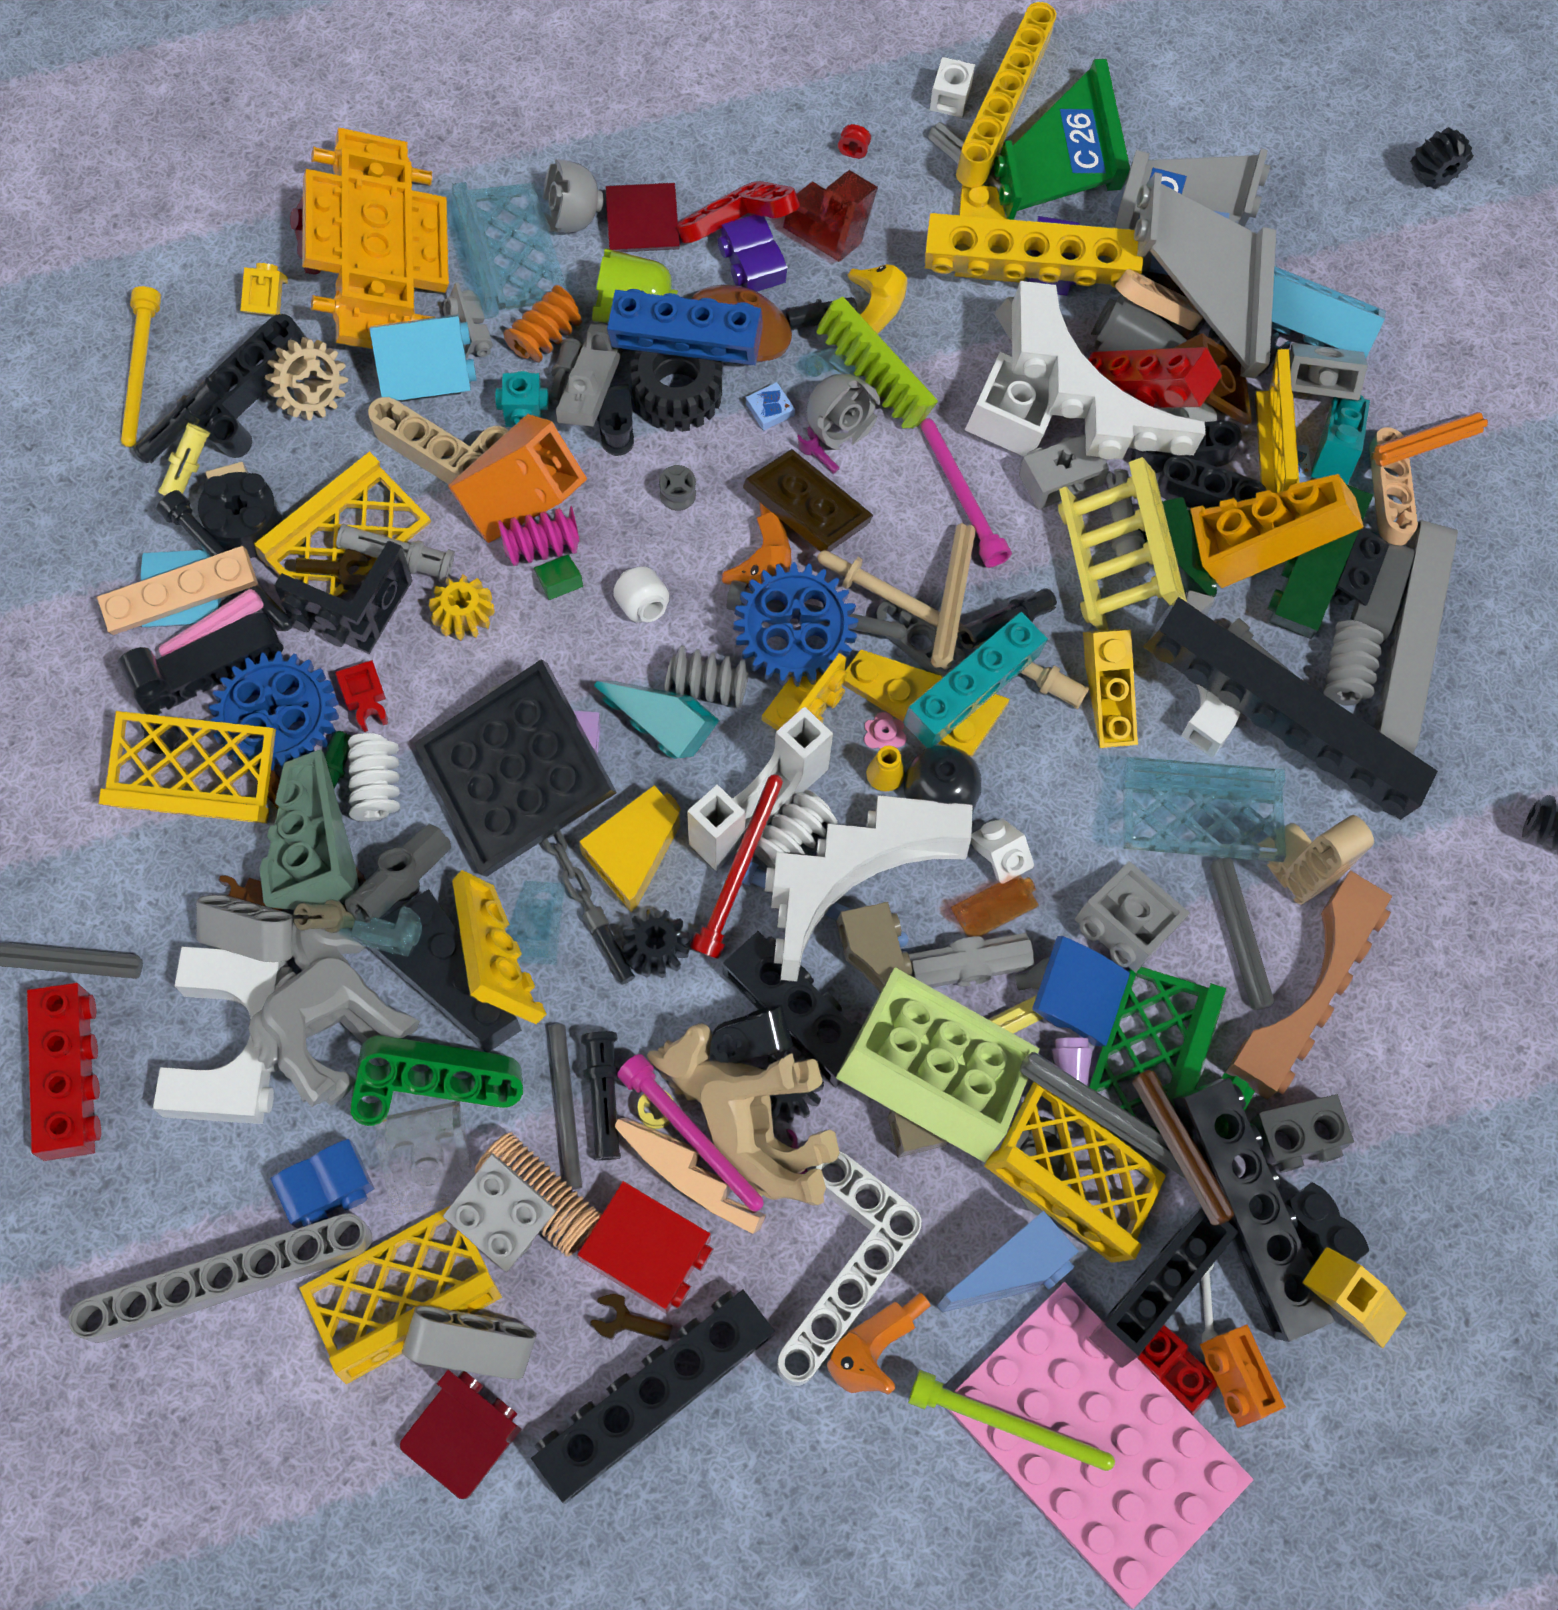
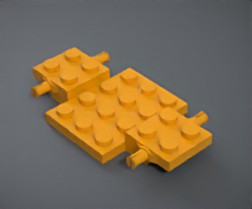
M338 127L334 151L313 146L311 153V162L332 165L335 174L305 169L303 175L302 267L339 273L336 280L335 298L331 299L312 295L311 311L332 313L336 323V343L373 349L369 329L371 326L435 318V316L415 314L414 287L445 293L448 288L447 199L443 196L412 190V182L430 186L432 171L412 167V162L408 158V142Z

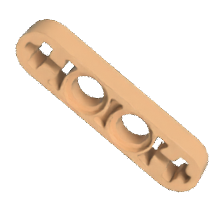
M1384 427L1376 433L1369 445L1377 526L1380 536L1386 542L1401 546L1409 541L1418 526L1410 458L1382 467L1377 466L1376 461L1371 458V453L1375 451V447L1404 437L1398 430ZM1384 468L1393 470L1399 477L1389 474ZM1387 494L1395 496L1402 504L1392 501Z

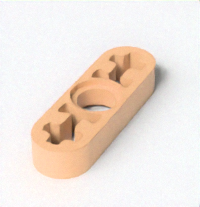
M1130 269L1124 272L1115 285L1116 289L1128 300L1189 330H1194L1204 318L1187 297Z

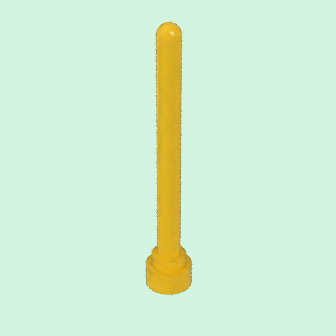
M147 286L135 287L131 292L130 306L136 315L121 434V443L125 447H133L136 443L151 318L155 317V314L159 312L161 304L160 292Z

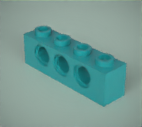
M1020 612L908 707L903 724L926 748L935 746L1040 656L1048 638Z

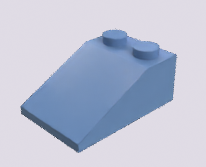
M1042 1211L948 1292L937 1307L943 1313L1032 1292L1042 1284L1049 1290L1075 1267L1070 1262V1259L1079 1251L1046 1212Z

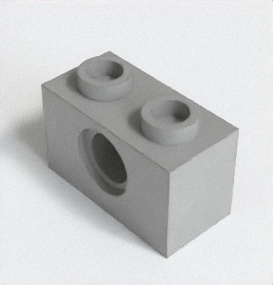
M1291 343L1289 358L1292 391L1353 400L1360 399L1368 367L1364 352Z

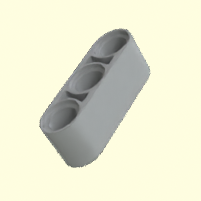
M225 895L202 896L196 900V939L198 942L263 962H282L291 959L293 922L291 914Z
M418 1306L414 1310L402 1353L408 1359L425 1365L516 1380L524 1377L537 1333L529 1326L513 1321L431 1306Z

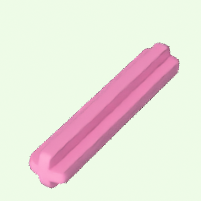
M248 589L159 647L161 656L169 654L257 612L264 606L262 599L255 590Z

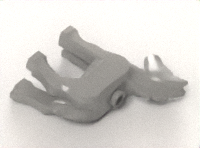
M292 914V956L295 958L296 964L303 971L298 975L291 972L281 979L275 991L267 997L262 1010L257 1012L250 1020L248 1030L253 1041V1047L259 1048L258 1061L264 1063L265 1069H269L272 1065L278 1063L280 1070L293 1082L303 1103L307 1101L313 1107L326 1101L330 1106H333L350 1092L355 1080L346 1072L331 1070L316 1061L307 1050L306 1038L328 1029L340 1021L362 1044L373 1036H388L402 1039L406 1035L414 1033L420 1021L407 1013L398 1012L387 1006L376 992L366 986L362 977L349 965L342 955L360 953L366 948L359 935L363 929H341L336 933L327 932L325 929L300 930L296 927L294 919H307L308 915ZM376 1058L381 1065L388 1063L384 1058Z

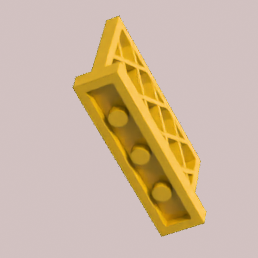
M1289 349L1277 350L1269 391H1256L1255 395L1260 482L1267 490H1271L1272 493L1287 491L1290 485L1299 483Z
M369 451L254 543L258 558L267 567L270 566L279 576L283 573L294 579L303 580L306 584H309V580L331 581L329 594L340 598L348 590L343 589L342 583L336 587V582H341L336 576L287 571L280 562L289 554L305 555L306 559H310V555L332 556V561H337V557H342L346 549H338L336 541L342 525L339 524L340 513L346 508L362 509L361 525L347 526L375 534L388 535V538H392L393 535H399L395 540L406 543L430 524L431 519L380 467V461ZM380 481L390 491V502L368 501V490ZM363 495V501L357 500ZM395 497H396L401 503H394ZM367 509L389 510L388 527L366 526ZM394 511H409L418 521L409 528L393 527ZM335 518L334 524H329ZM318 531L334 532L333 549L311 547L312 536ZM306 541V547H299ZM363 554L367 558H372L368 561L369 566L359 567L353 575L367 576L377 558Z
M116 711L106 788L100 789L98 804L115 808L267 824L270 809L266 808L276 729ZM127 721L140 722L150 734L133 748L124 738ZM150 724H159L161 726L154 730ZM172 726H177L182 729L189 739L171 752L159 736ZM189 728H196L201 730H199L196 734H193ZM211 730L219 731L228 744L210 756L199 740ZM228 732L240 734L232 739ZM249 735L264 736L262 752L250 761L238 744ZM155 741L166 757L149 770L138 756V753ZM194 745L206 761L188 774L177 760V757ZM123 747H124L125 750L127 751V753H125V754L122 756ZM233 749L245 765L227 778L216 764V761ZM132 758L144 774L132 784L118 783L120 767ZM172 762L183 776V779L172 788H163L154 775ZM258 763H260V771H259V772H258V770L255 768V766H256ZM211 766L223 783L210 793L202 792L194 779ZM249 770L258 780L256 798L241 796L233 785L234 782ZM150 780L154 787L142 785ZM189 784L193 791L181 789ZM228 788L233 795H225L220 793H222L225 789Z
M1033 1082L999 1150L993 1151L984 1167L1042 1211H1045L1046 1214L1111 1263L1135 1260L1142 1247L1137 1238L1166 1177L1164 1173L1098 1122L1036 1082ZM1041 1096L1051 1103L1055 1120L1040 1122L1037 1103ZM1075 1121L1082 1126L1086 1141L1085 1145L1072 1147L1067 1122ZM1056 1125L1062 1150L1048 1152L1042 1127ZM1032 1130L1037 1155L1028 1156L1016 1147L1023 1131ZM1106 1145L1113 1150L1118 1169L1104 1171L1098 1146ZM1088 1149L1093 1174L1080 1177L1074 1152ZM1063 1154L1069 1180L1061 1181L1053 1175L1049 1157ZM1137 1169L1149 1178L1143 1194L1135 1195L1130 1170ZM1119 1173L1125 1198L1111 1201L1106 1176ZM1095 1179L1101 1204L1092 1205L1085 1199L1081 1181ZM1127 1204L1130 1222L1126 1230L1117 1224L1113 1209L1115 1205Z
M450 1206L299 1287L330 1356L328 1359L335 1374L346 1385L402 1354L403 1345L416 1307L431 1306L474 1314L503 1298L477 1246L459 1230H457L452 1246L432 1241L436 1227L447 1221L443 1215ZM425 1233L424 1239L418 1238V1236ZM462 1240L464 1241L468 1251L459 1249ZM407 1242L421 1246L413 1268L393 1263L398 1247ZM428 1249L449 1254L441 1275L421 1270ZM387 1254L385 1260L378 1259ZM456 1256L473 1260L479 1271L463 1281L449 1278ZM367 1264L382 1267L374 1289L354 1284L359 1269ZM390 1270L410 1275L402 1297L382 1292ZM347 1276L346 1281L339 1280V1279H341V1278ZM418 1277L438 1282L433 1298L424 1303L410 1299ZM328 1285L343 1288L334 1311L319 1307L314 1293ZM446 1285L452 1286L451 1288L445 1290ZM351 1291L371 1296L363 1318L343 1313ZM379 1299L399 1304L394 1319L385 1324L371 1321ZM407 1306L413 1307V1309L405 1312ZM324 1316L331 1317L329 1325H327ZM342 1320L360 1325L354 1341L338 1349L333 1336L339 1321ZM368 1328L374 1329L366 1334Z

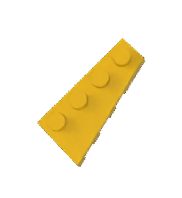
M861 649L845 670L848 674L843 686L890 713L895 718L904 721L908 707L943 677ZM995 694L938 744L955 746L966 751L972 757L1007 707L1010 699Z

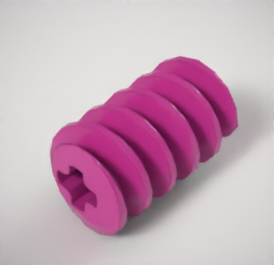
M570 506L568 518L565 517L560 508L556 509L553 521H551L545 511L541 512L538 524H536L531 514L526 515L524 527L520 525L516 517L511 518L509 530L505 528L501 520L498 521L505 556L510 559L513 566H518L520 554L524 555L528 563H532L535 551L539 552L543 560H547L549 548H553L558 557L563 556L564 545H568L573 554L577 553L580 541L572 506Z

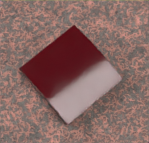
M675 183L606 186L610 250L639 252L680 249L679 232L676 228L678 216Z

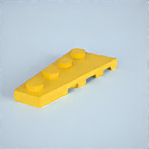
M461 870L452 882L470 995L480 1002L489 1003L531 1023H539L547 1014L543 1004L534 1002L530 993L535 988L530 973H522L517 959L522 953L518 943L505 931L510 924L494 885Z

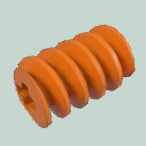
M554 285L551 289L552 292L544 294L542 301H537L532 306V310H527L523 314L522 319L516 320L512 328L504 331L503 335L507 345L519 357L523 359L531 358L535 362L540 363L543 356L539 349L545 353L552 352L553 348L550 341L560 344L563 340L560 332L570 335L572 333L570 323L574 326L581 325L582 319L578 313L575 300L561 286Z

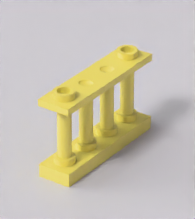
M1143 457L1129 462L1132 476L1127 478L1126 483L1078 500L1066 486L1059 489L1062 503L1058 504V511L1063 523L1068 526L1084 601L1080 603L1081 612L1085 621L1092 623L1098 630H1109L1105 613L1153 596L1163 597L1170 606L1178 597L1187 602L1155 471ZM1131 496L1134 499H1138L1140 509L1135 510V515L1086 533L1083 514ZM1138 529L1146 532L1148 542L1143 543V548L1097 565L1093 564L1090 547ZM1146 562L1154 565L1156 576L1151 577L1150 582L1101 599L1097 580Z

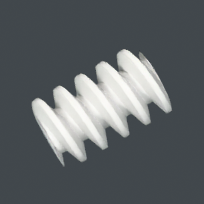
M374 733L353 735L348 740L349 747L351 748L348 753V758L351 762L348 772L350 777H352L349 781V789L352 792L349 796V803L352 806L349 815L356 821L381 820L387 817L389 813L397 812L400 809L399 802L389 800L398 797L400 790L394 785H388L396 783L400 779L399 774L392 771V769L399 766V760L394 756H390L399 751V746L397 743L387 741L386 738Z
M805 789L804 793L795 795L793 798L794 804L785 805L782 811L783 815L777 814L772 818V826H765L754 853L769 868H775L777 852L805 855L800 846L802 843L810 848H814L816 842L811 834L815 833L822 838L827 834L822 825L823 822L838 824L829 806L814 792Z

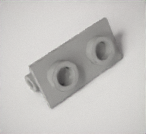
M455 282L450 296L445 299L444 314L445 316L459 314L460 323H468L471 344L464 345L466 359L470 353H477L479 357H486L491 353L490 349L493 344L487 324H474L483 323L485 319L479 296L474 294L472 290L461 292L459 283Z

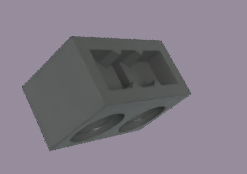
M1338 1094L1261 1112L1249 1121L1250 1124L1252 1123L1256 1126L1262 1137L1263 1147L1260 1149L1266 1163L1271 1164L1273 1167L1278 1166L1280 1173L1305 1166L1304 1159L1316 1156L1319 1163L1341 1158L1344 1156L1342 1150L1354 1143ZM1315 1122L1322 1123L1327 1127L1330 1134L1329 1140H1324L1316 1134L1314 1129ZM1275 1132H1282L1288 1136L1291 1142L1290 1150L1283 1149L1276 1143Z

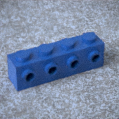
M628 289L627 291L615 290L607 331L611 346L615 348L756 366L763 321L761 308L754 307L749 303L740 302L734 305L718 303L711 298L695 300L682 298L672 293L655 295L647 294L639 289Z

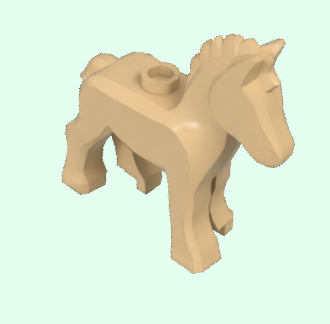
M703 1023L689 1027L684 1036L675 1042L667 1040L664 1046L658 1048V1051L648 1052L647 1057L649 1061L660 1070L662 1077L669 1081V1087L674 1088L676 1094H684L687 1100H697L701 1103L714 1146L761 1197L763 1195L771 1200L787 1198L812 1206L824 1203L826 1186L822 1170L811 1169L806 1174L800 1173L807 1167L819 1166L823 1163H831L837 1160L840 1152L836 1133L830 1129L810 1135L804 1146L795 1149L788 1147L774 1137L770 1095L804 1093L818 1088L823 1081L816 1060L807 1059L794 1063L793 1054L791 1053L769 1065L767 1070L742 1063L709 1061L713 1035L710 1028Z

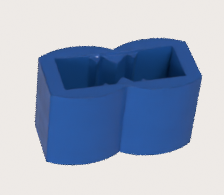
M350 1139L331 1145L311 1158L298 1162L270 1178L289 1223L295 1228L305 1227L329 1219L327 1214L342 1206L344 1210L355 1208L367 1201L368 1197L366 1194L375 1189L357 1148Z

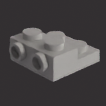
M1129 861L1086 902L1075 920L1080 924V930L1086 938L1093 941L1099 940L1111 951V958L1116 964L1125 968L1130 967L1136 973L1158 950L1162 943L1184 922L1190 912Z

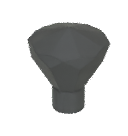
M1049 956L1042 959L1029 972L1015 975L1018 991L1030 988L1039 990L1050 959Z

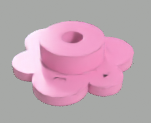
M879 712L874 720H868L865 723L864 727L868 733L864 737V742L869 748L881 749L888 745L899 748L906 743V735L902 731L904 728L903 721L900 719L893 720L892 715L888 712Z

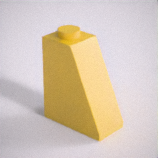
M655 785L579 841L583 857L630 912L639 905L680 828V806L668 792L662 794Z

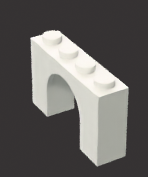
M804 706L776 731L775 749L771 759L761 773L742 792L731 798L720 786L716 785L687 811L689 845L717 871L737 853L768 777L777 774L782 778L783 784L766 825L772 821L774 816L783 811L785 805L793 802L795 795L803 793L805 789H808L828 770L833 733Z
M182 947L175 987L184 997L224 999L240 1003L247 1008L250 1019H252L257 1012L262 1010L267 997L275 991L281 979L292 972V968L288 967L286 961L263 962L223 949ZM250 1035L242 1053L235 1060L221 1068L214 1070H191L160 1067L153 1110L165 1118L263 1124L264 1113H270L273 1106L274 1091L273 1088L269 1087L271 1072L278 1070V1063L272 1065L269 1069H265L264 1063L258 1061L259 1048L253 1047Z

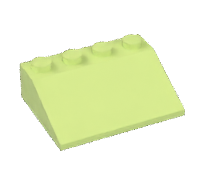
M894 967L850 1048L836 1079L985 1163L1006 1135L1028 1080V1077L1020 1071L1022 1061L1031 1052L1038 1054L1039 1048Z

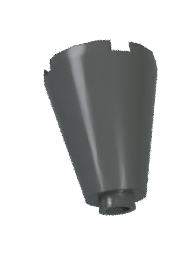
M1120 293L1116 301L1109 298L1091 332V335H1098L1094 346L1087 343L1086 352L1092 354L1099 351L1172 349L1188 340L1156 313L1133 303Z

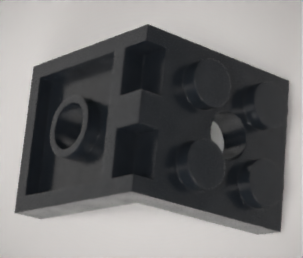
M388 540L351 603L283 573L279 576L274 587L281 600V605L290 617L289 621L295 628L303 632H309L312 629L321 633L325 640L335 646L342 647L344 644H347L370 654L413 580L403 547Z

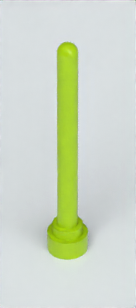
M921 1369L917 1373L908 1399V1403L924 1410L926 1406L934 1409L936 1405L944 1407L1104 1471H1109L1115 1466V1459L1108 1452L942 1388L943 1383L937 1381L934 1374Z

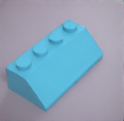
M1274 267L1271 328L1285 334H1290L1294 330L1304 334L1303 340L1311 345L1324 347L1326 343L1338 349L1364 352L1365 358H1367L1385 320L1386 310L1279 267Z

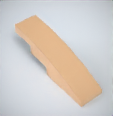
M620 1118L617 1120L615 1128L643 1160L676 1189L713 1214L752 1234L761 1229L766 1214L759 1211H751L746 1205L728 1198L731 1191L730 1187L719 1175L696 1166L700 1154L690 1144L630 1118Z

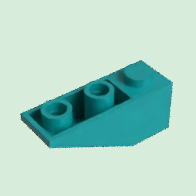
M1360 395L1359 400L1333 397L1314 458L1311 477L1318 479L1339 474L1345 484L1348 485L1363 451L1370 400L1364 399L1362 395Z
M613 680L596 681L594 684L603 693L602 699L605 703L616 710L622 709L631 717L630 723L633 727L644 734H651L660 742L658 744L660 750L674 759L693 757L720 721L692 696Z

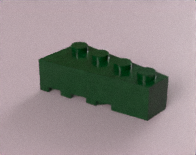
M1347 485L1356 498L1363 522L1373 494ZM1359 530L1286 561L1281 572V576L1286 578L1282 590H1274L1267 610L1273 612L1269 623L1309 639L1313 638L1319 630Z

